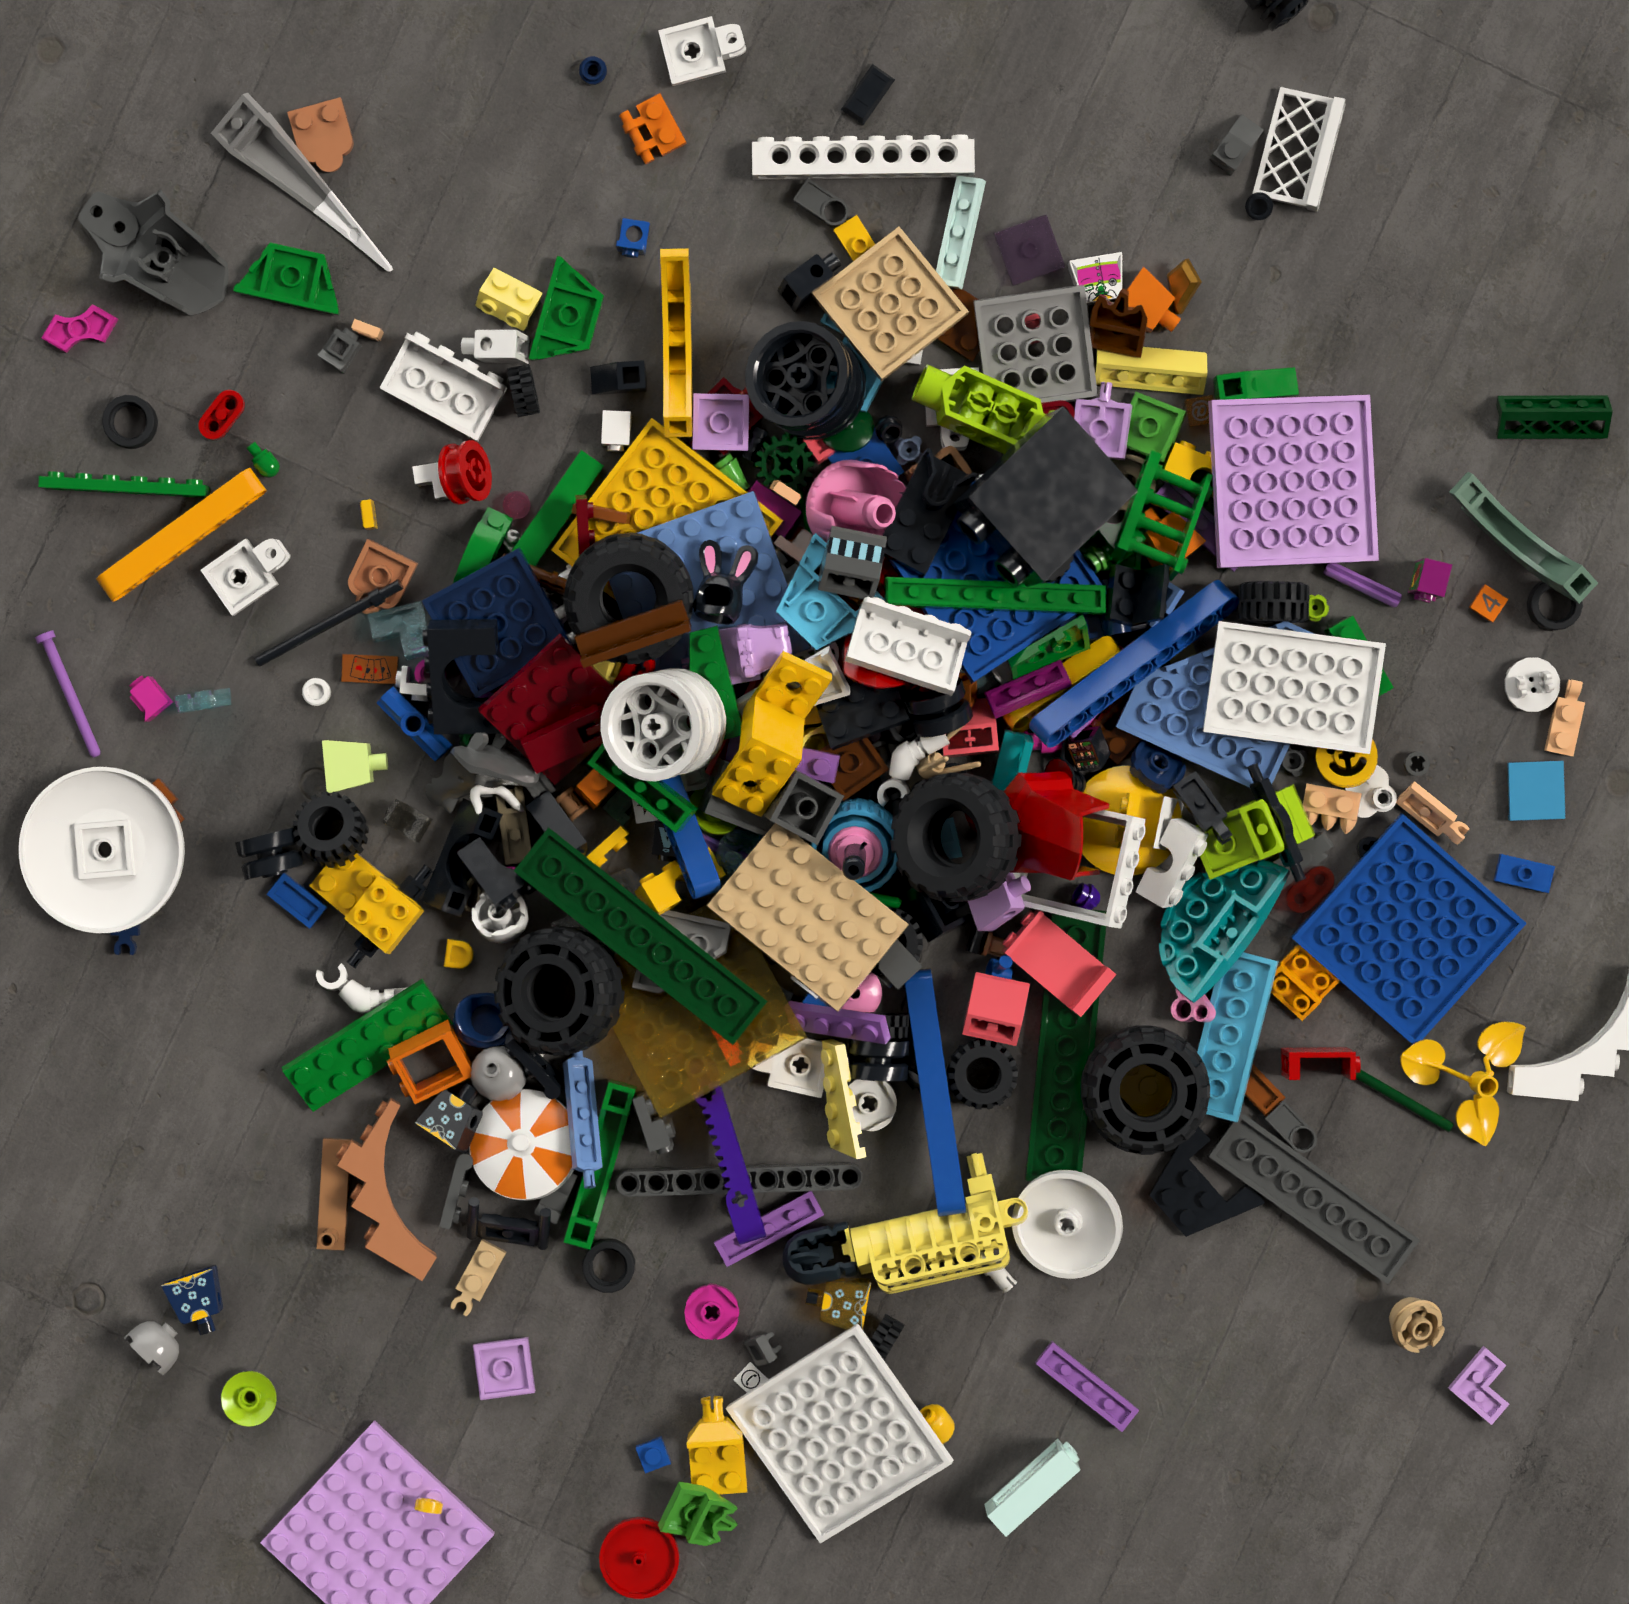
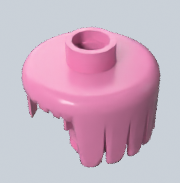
M857 460L835 462L818 474L809 489L806 501V517L809 528L813 535L816 533L826 543L831 526L882 535L885 528L895 519V508L902 496L901 492H904L906 488L905 485L897 480L898 475L895 472L888 470L883 465Z

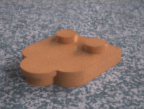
M339 97L287 112L296 145L309 163L317 164L322 171L327 173L337 171L343 163V156L348 155L354 145L342 98Z
M367 539L348 579L349 589L353 594L357 595L356 602L368 596V592L377 587L381 589L397 579L400 580L404 589L386 598V602L377 607L373 605L362 611V613L371 615L379 612L381 608L390 609L397 606L407 589L418 563Z

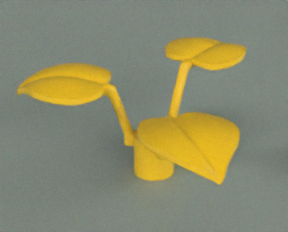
M1498 1022L1483 1030L1479 1036L1477 1047L1482 1053L1486 1054L1483 1058L1486 1072L1476 1071L1471 1076H1467L1443 1066L1445 1051L1441 1044L1431 1039L1417 1041L1406 1049L1400 1056L1401 1067L1411 1080L1421 1085H1431L1437 1082L1440 1070L1467 1081L1471 1090L1476 1092V1094L1473 1096L1474 1100H1465L1460 1104L1456 1112V1124L1462 1133L1481 1145L1487 1146L1495 1132L1499 1118V1106L1494 1097H1492L1498 1091V1081L1492 1077L1494 1072L1491 1070L1489 1061L1496 1067H1508L1513 1064L1521 1052L1526 1027L1515 1022Z

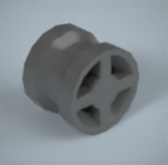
M542 772L539 775L537 784L527 788L534 799L548 790L550 793L556 791L554 784Z

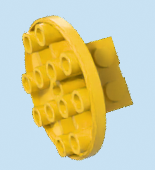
M1116 766L1105 769L1086 782V788L1083 793L1109 803V809L1105 810L1146 819L1144 824L1145 835L1140 842L1138 851L1139 862L1134 869L1133 876L1145 873L1149 867L1156 868L1169 857L1171 852L1168 848L1162 850L1153 847L1163 798L1166 796L1177 799L1172 789L1163 794L1156 792L1154 789L1144 785L1138 778L1133 777L1130 773V766ZM1178 801L1171 819L1182 818ZM1083 817L1082 855L1095 867L1115 875L1125 826Z

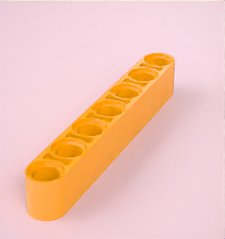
M251 468L245 469L96 578L97 582L112 602L121 599L266 493V488Z

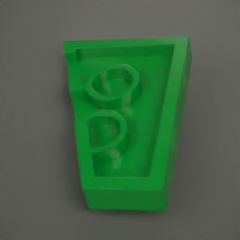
M1079 616L1008 659V667L1013 680L1053 662L1064 660L1090 649L1088 627L1084 616Z

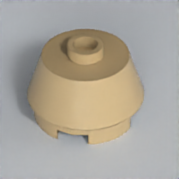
M1415 1297L1404 1298L1394 1305L1389 1315V1323L1395 1342L1410 1352L1419 1353L1418 1349H1423L1429 1345L1434 1347L1442 1338L1445 1330L1442 1326V1314L1439 1307L1427 1300Z

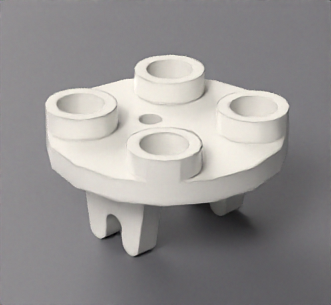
M1524 658L1517 661L1507 670L1505 692L1515 708L1526 712H1539L1548 708L1556 700L1560 691V678L1556 669L1548 661L1541 658ZM1530 677H1533L1532 682L1529 681Z

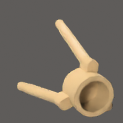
M962 727L955 731L947 733L946 736L948 740L951 739L958 731H960ZM934 752L932 754L925 753V757L919 760L920 763L916 765V768L923 778L928 779L939 774L954 773L980 767L981 763L973 762L944 768L945 762L949 760V757H943L940 753Z

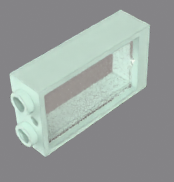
M1056 1439L984 1504L987 1517L1005 1537L1080 1471L1078 1465L1080 1459L1074 1448L1067 1441L1062 1444L1059 1439Z

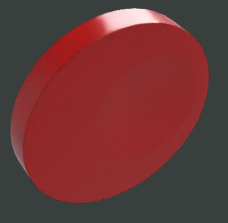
M646 1517L629 1518L616 1524L605 1536L599 1555L600 1569L605 1581L617 1593L633 1599L650 1598L664 1591L675 1578L679 1566V1548L673 1534L660 1532L658 1521Z

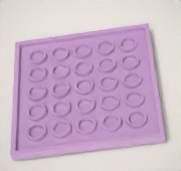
M1370 395L1208 401L1217 568L1379 561Z
M374 1420L260 1543L325 1604H430L494 1536L495 1532ZM417 1498L441 1501L443 1503L442 1513L433 1514L417 1511L414 1509L415 1501Z

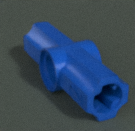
M394 686L378 700L377 704L435 762L452 746L442 734H434V726L429 725L425 715L420 713ZM413 716H417L421 720V728L417 732L409 730L407 725L408 720Z

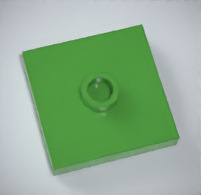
M1135 391L1130 403L1132 405L1127 449L1146 457L1151 450L1162 454L1159 462L1165 464L1187 412Z

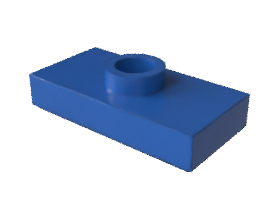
M1499 854L1493 881L1549 893L1555 866Z

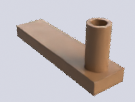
M323 1138L316 1249L345 1250L350 1173L337 1166L339 1158L335 1156L344 1142L349 1144L352 1139Z

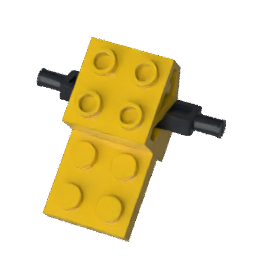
M356 853L354 855L356 859L352 862L349 859L346 860V865L340 867L335 863L334 868H328L326 865L310 884L313 890L345 915L344 919L362 933L354 943L357 948L356 951L346 961L353 968L356 969L365 956L371 958L379 948L384 953L391 954L423 914L424 910L416 901L426 890L423 883L433 873V870L424 864L415 877L407 876L399 886L382 874L360 854Z

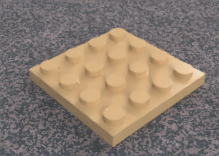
M897 227L812 293L815 301L881 382L963 319L969 312L900 227Z

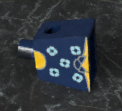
M216 1265L168 1280L161 1285L182 1325L196 1321L200 1335L216 1330L211 1315L217 1314L223 1309Z

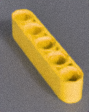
M1104 636L1090 644V649L1078 653L1062 663L1072 686L1002 717L1012 731L1022 733L1028 730L1031 720L1039 712L1110 660L1121 649L1111 636Z

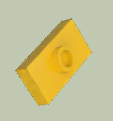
M857 215L833 230L852 261H855L875 245Z

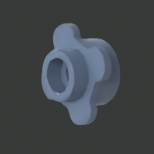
M913 436L911 439L905 440L900 438L895 442L894 445L898 449L896 460L900 465H905L907 462L912 461L919 462L922 456L920 451L922 440L920 437ZM911 448L912 452L907 453L906 449Z

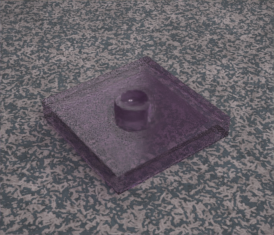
M1047 214L994 233L1012 286L1065 268Z

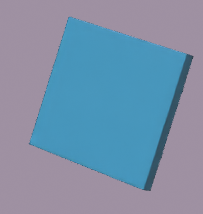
M1564 761L1507 763L1509 821L1565 819Z

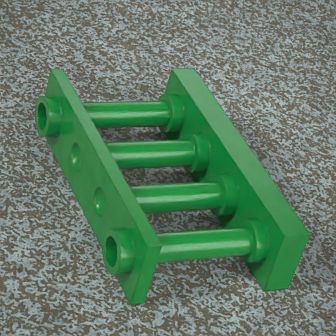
M1151 450L1143 461L1135 484V488L1138 491L1130 498L1110 556L1121 560L1126 552L1131 553L1133 551L1170 567L1169 581H1172L1178 573L1182 575L1187 566L1188 559L1184 557L1204 501L1207 502L1212 494L1213 486H1210L1213 475L1207 474L1198 484L1162 469V465L1159 464L1162 454ZM1160 479L1196 494L1192 507L1190 508L1154 493V489L1150 488L1152 481ZM1151 503L1187 518L1183 532L1145 517V513L1142 512L1144 504L1148 505ZM1142 527L1178 542L1175 556L1136 541L1137 538L1133 536L1135 529Z

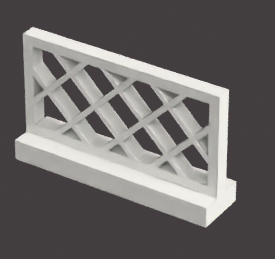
M1280 87L1253 193L1263 192L1274 201L1305 207L1307 210L1318 212L1345 109L1344 98L1334 96L1333 99ZM1284 95L1296 98L1301 107L1287 115L1282 107ZM1301 99L1308 100L1309 102L1304 104ZM1316 102L1326 104L1325 114L1314 121L1307 108ZM1304 110L1311 123L1297 131L1290 118ZM1281 111L1284 117L1278 120ZM1287 121L1294 133L1280 141L1275 133L1276 127ZM1320 122H1322L1321 130L1317 126ZM1314 127L1319 135L1318 141L1307 147L1300 134ZM1297 137L1304 150L1290 158L1283 145ZM1274 138L1277 144L1271 147ZM1280 147L1287 160L1273 168L1268 160L1269 153ZM1316 148L1313 157L1310 151ZM1307 153L1312 161L1310 169L1300 174L1293 161ZM1290 164L1297 177L1283 185L1276 172ZM1267 165L1270 171L1264 174ZM1273 174L1280 187L1272 192L1260 190L1262 180ZM1309 175L1306 184L1303 178ZM1300 180L1305 188L1303 199L1291 197L1286 188ZM1283 191L1286 196L1280 195L1278 193Z

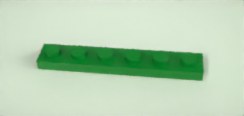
M49 471L47 476H39L38 485L42 489L197 498H206L210 495V487L203 485V480L186 479V484L175 483L174 478L160 477L158 482H147L148 477L131 476V481L120 480L119 475L104 474L103 479H92V474L75 473V478L64 477L65 473Z

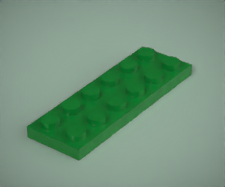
M420 979L282 1067V1071L312 1112L387 1066V1060L390 1059L389 1048L446 1020H449L452 1025V1019L424 980Z

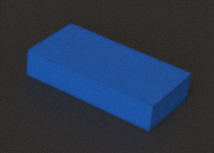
M286 873L281 875L266 894L309 929L313 927L328 908L327 905Z

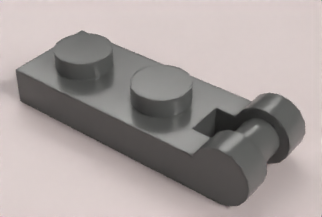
M470 1151L462 1152L457 1158L439 1225L441 1228L450 1230L453 1223L458 1224L462 1208L458 1207L460 1196H466L469 1181H466L465 1177L467 1170L473 1165V1157L470 1155Z

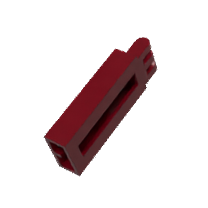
M594 704L520 738L521 744L536 774L603 743L600 730L604 704L600 706ZM592 721L595 722L596 725L585 727L586 733L580 735L577 731V728Z

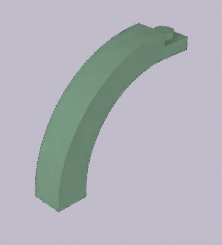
M1467 472L1449 491L1462 506L1463 512L1499 547L1529 572L1562 595L1580 604L1598 584L1581 564L1574 562L1550 547L1520 523L1472 473Z

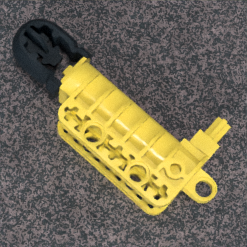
M974 1153L966 1157L971 1178L967 1179L971 1196L965 1197L966 1213L938 1217V1211L934 1209L854 1228H849L847 1222L835 1224L833 1228L823 1226L802 1231L787 1241L782 1253L783 1267L791 1279L804 1285H815L838 1280L842 1275L846 1277L858 1275L859 1270L861 1274L873 1272L879 1288L887 1294L1001 1270L1010 1261L1004 1228L1022 1224L1028 1217V1208L1026 1203L1019 1198L997 1201L992 1175H987L983 1154ZM1013 1204L1020 1205L1024 1210L1023 1215L1018 1219H1013L1008 1215V1208ZM846 1236L847 1241L845 1244H841L843 1255H848L851 1258V1262H839L834 1266L826 1267L830 1260L835 1259L832 1246H825L820 1242L827 1240L836 1241L840 1237ZM999 1249V1254L994 1255V1250ZM981 1252H984L986 1258L982 1259ZM968 1255L975 1256V1259L973 1261H963V1259ZM954 1258H956L958 1261L957 1265H954ZM940 1262H944L945 1266L940 1267ZM927 1264H930L931 1271H928ZM914 1267L921 1268L916 1274L909 1273ZM900 1270H902L904 1277H901ZM890 1274V1279L885 1280L886 1275Z

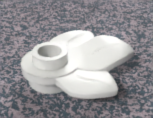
M1378 765L1366 782L1353 788H1345L1346 791L1362 793L1358 817L1361 818L1370 817L1377 811L1387 812L1395 806L1397 801L1395 790L1389 786L1388 774ZM1380 793H1384L1387 796V801L1383 804L1378 801Z

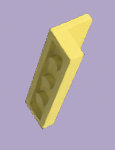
M1143 347L1142 356L1139 358L1096 349V385L1101 386V382L1106 384L1110 382L1113 384L1112 387L1203 395L1207 379V353Z

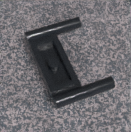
M475 1197L469 1199L467 1217L468 1239L474 1240L480 1237V1239L537 1246L540 1250L548 1248L551 1221L550 1209H541L539 1227H537V1221L526 1218L505 1217L498 1214L483 1213L480 1219L479 1199Z

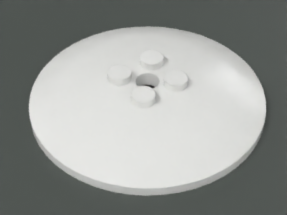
M84 768L55 780L35 799L25 816L20 832V867L25 883L33 898L57 921L85 932H118L137 926L151 918L166 904L173 894L184 865L185 847L183 831L178 816L168 799L146 779L119 768ZM102 842H108L112 848V852L107 858L102 857L98 851L99 845Z

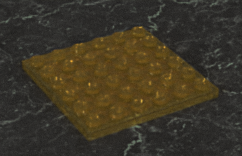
M708 904L689 914L725 922L707 907ZM732 928L727 952L715 960L768 1001L734 1045L729 1043L668 993L664 992L660 995L632 988L636 968L619 954L614 955L613 960L617 967L620 966L623 974L621 987L625 991L624 1003L620 1005L619 1009L620 1017L612 1028L660 1118L669 1115L808 1038L761 950L734 928Z

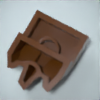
M1122 289L1115 302L1109 301L1105 295H1099L1092 309L1090 319L1092 348L1141 358L1148 318L1142 305L1129 307V291Z

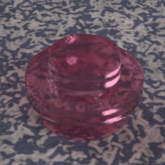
M520 491L509 493L503 501L504 512L513 519L525 517L531 508L530 499Z

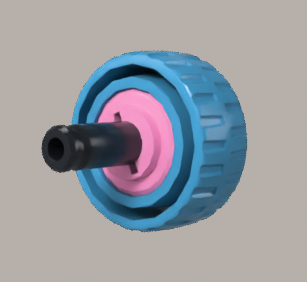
M848 798L841 801L818 845L810 842V846L842 870L846 878L854 880L868 892L882 887L898 869L896 866L898 860L896 854L892 853L890 840H893L894 829H891L893 815L883 806L872 800Z

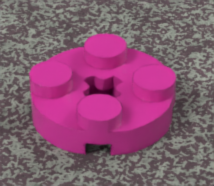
M710 1283L698 1287L690 1294L686 1301L684 1313L686 1324L694 1335L701 1339L718 1340L725 1338L735 1329L740 1310L736 1297L729 1289ZM707 1306L718 1307L717 1314L719 1316L716 1319L712 1316L708 1319L705 1316L707 1313L705 1308Z

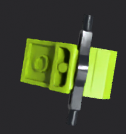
M1258 763L1246 767L1253 781L1250 784V788L1255 800L1227 812L1228 817L1223 823L1231 831L1232 836L1230 837L1231 840L1223 846L1216 839L1212 829L1207 831L1209 833L1206 839L1207 847L1200 858L1209 879L1211 880L1277 853L1283 866L1290 868L1295 883L1306 879L1299 863L1303 861V857L1297 844L1314 837L1315 833L1294 784L1274 791L1270 779L1263 778Z

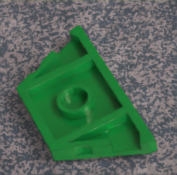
M270 242L262 252L261 257L251 265L248 273L233 289L235 293L338 316L340 313L326 256L316 252Z
M560 256L556 258L528 358L532 361L590 350L603 304L604 295Z

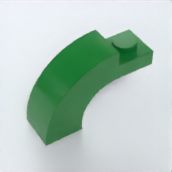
M490 507L486 509L469 540L453 583L494 561L505 538V534L512 524V517Z

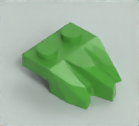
M678 1482L658 1526L660 1532L683 1535L688 1543L708 1546L720 1542L721 1538L718 1535V1531H732L738 1525L732 1517L727 1515L733 1514L738 1508L705 1486Z

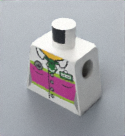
M1122 252L1069 261L1067 265L1074 286H1085L1087 306L1095 305L1100 294L1107 296L1109 301L1115 302L1119 292L1122 290Z

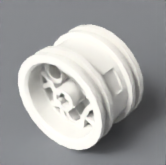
M670 668L632 676L621 682L610 693L604 704L600 731L603 745L609 757L619 769L629 776L643 781H660L696 771L707 765L716 756L722 746L726 733V714L718 692L709 681L695 672L686 669ZM671 693H674L675 695H677V697L679 698V700H677L675 697H673V696L671 695ZM646 695H649L652 700L651 707H648L645 703ZM687 716H689L691 729L687 726L686 723ZM651 743L656 747V755L650 752ZM681 745L684 749L682 756L676 751Z

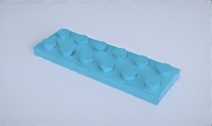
M1243 952L1228 972L1214 985L1210 1002L1216 1010V1016L1213 1021L1204 1023L1197 1051L1206 1067L1210 1083V1098L1206 1113L1208 1115L1233 1122H1238L1279 961Z

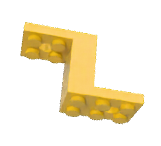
M782 651L743 708L739 750L713 786V796L762 817L802 760L805 718L832 681V673ZM798 682L801 686L790 688L787 683ZM748 781H754L757 783V785L749 787L744 785L743 783Z

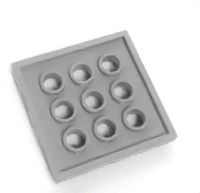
M1084 285L973 301L983 374L1004 383L1005 376L1010 372H1015L1019 375V383L1014 388L1041 399V403L1098 396ZM1058 309H1064L1067 312V320L1063 324H1055L1052 320L1053 313ZM1030 313H1036L1040 317V323L1036 328L1031 329L1025 325V318ZM1008 317L1013 323L1011 330L1005 333L1000 332L997 328L999 319ZM1060 337H1068L1071 341L1070 348L1065 352H1059L1056 349L1055 344ZM1033 341H1040L1043 344V351L1038 356H1032L1028 352V346ZM1005 345H1013L1016 349V354L1011 360H1005L1001 357V349ZM1065 364H1070L1074 368V374L1069 379H1062L1059 376V369ZM1042 368L1046 371L1047 377L1044 382L1035 383L1032 381L1031 376L1035 369Z

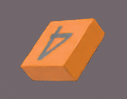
M1484 584L1469 608L1493 623L1508 599Z

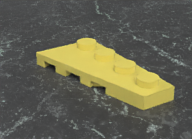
M833 1039L822 1041L821 1060L824 1064L825 1077L823 1078V1087L826 1091L827 1100L825 1113L829 1125L827 1140L832 1149L855 1159L866 1157L865 1147H859L857 1137L858 1134H862L860 1122H855L852 1111L853 1106H857L855 1095H853L852 1090L847 1085V1082L851 1081V1074L845 1044Z

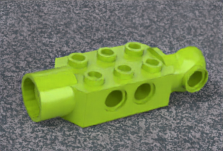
M927 364L916 384L911 399L935 410L938 425L1003 454L1046 415L1043 413L1041 399L965 365L951 375Z

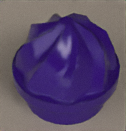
M1080 883L1073 892L1072 902L1077 907L1092 910L1100 902V893L1094 885Z

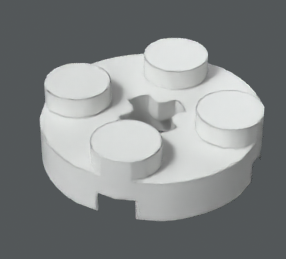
M855 1079L848 1085L853 1095H855L857 1106H853L852 1111L855 1122H860L861 1130L877 1131L891 1122L896 1112L897 1099L893 1088L887 1081ZM869 1096L870 1099L875 1097L877 1100L874 1104L875 1109L872 1111L869 1108L863 1109L862 1104L865 1102L864 1097Z

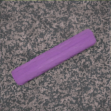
M1327 563L1324 569L1326 576L1391 607H1397L1401 601L1402 595L1340 564Z

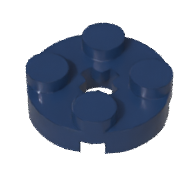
M1143 740L1132 753L1130 773L1147 787L1163 794L1183 779L1186 766L1185 764L1182 766L1181 756ZM1159 761L1161 768L1157 767L1154 763Z

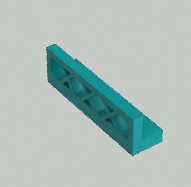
M1007 729L1004 730L992 778L993 785L999 790L1004 791L1018 773L1027 772L1034 745L1032 735Z

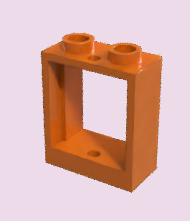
M449 1020L388 1049L390 1059L387 1060L388 1066L393 1075L399 1074L402 1080L399 1082L400 1088L405 1097L411 1096L414 1104L471 1077L472 1063ZM443 1039L456 1065L415 1084L402 1059Z

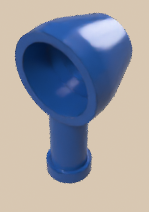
M1003 955L999 960L990 958L985 974L1012 979L1013 969L1011 966L1013 962L1011 957Z

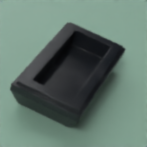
M872 64L841 110L864 126L895 79Z

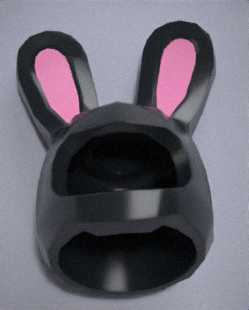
M713 540L704 541L699 549L704 577L694 598V613L699 618L708 622L723 625L734 624L739 618L742 608V588L758 563V552L756 548L749 545L740 547L736 553L730 574H721V547Z

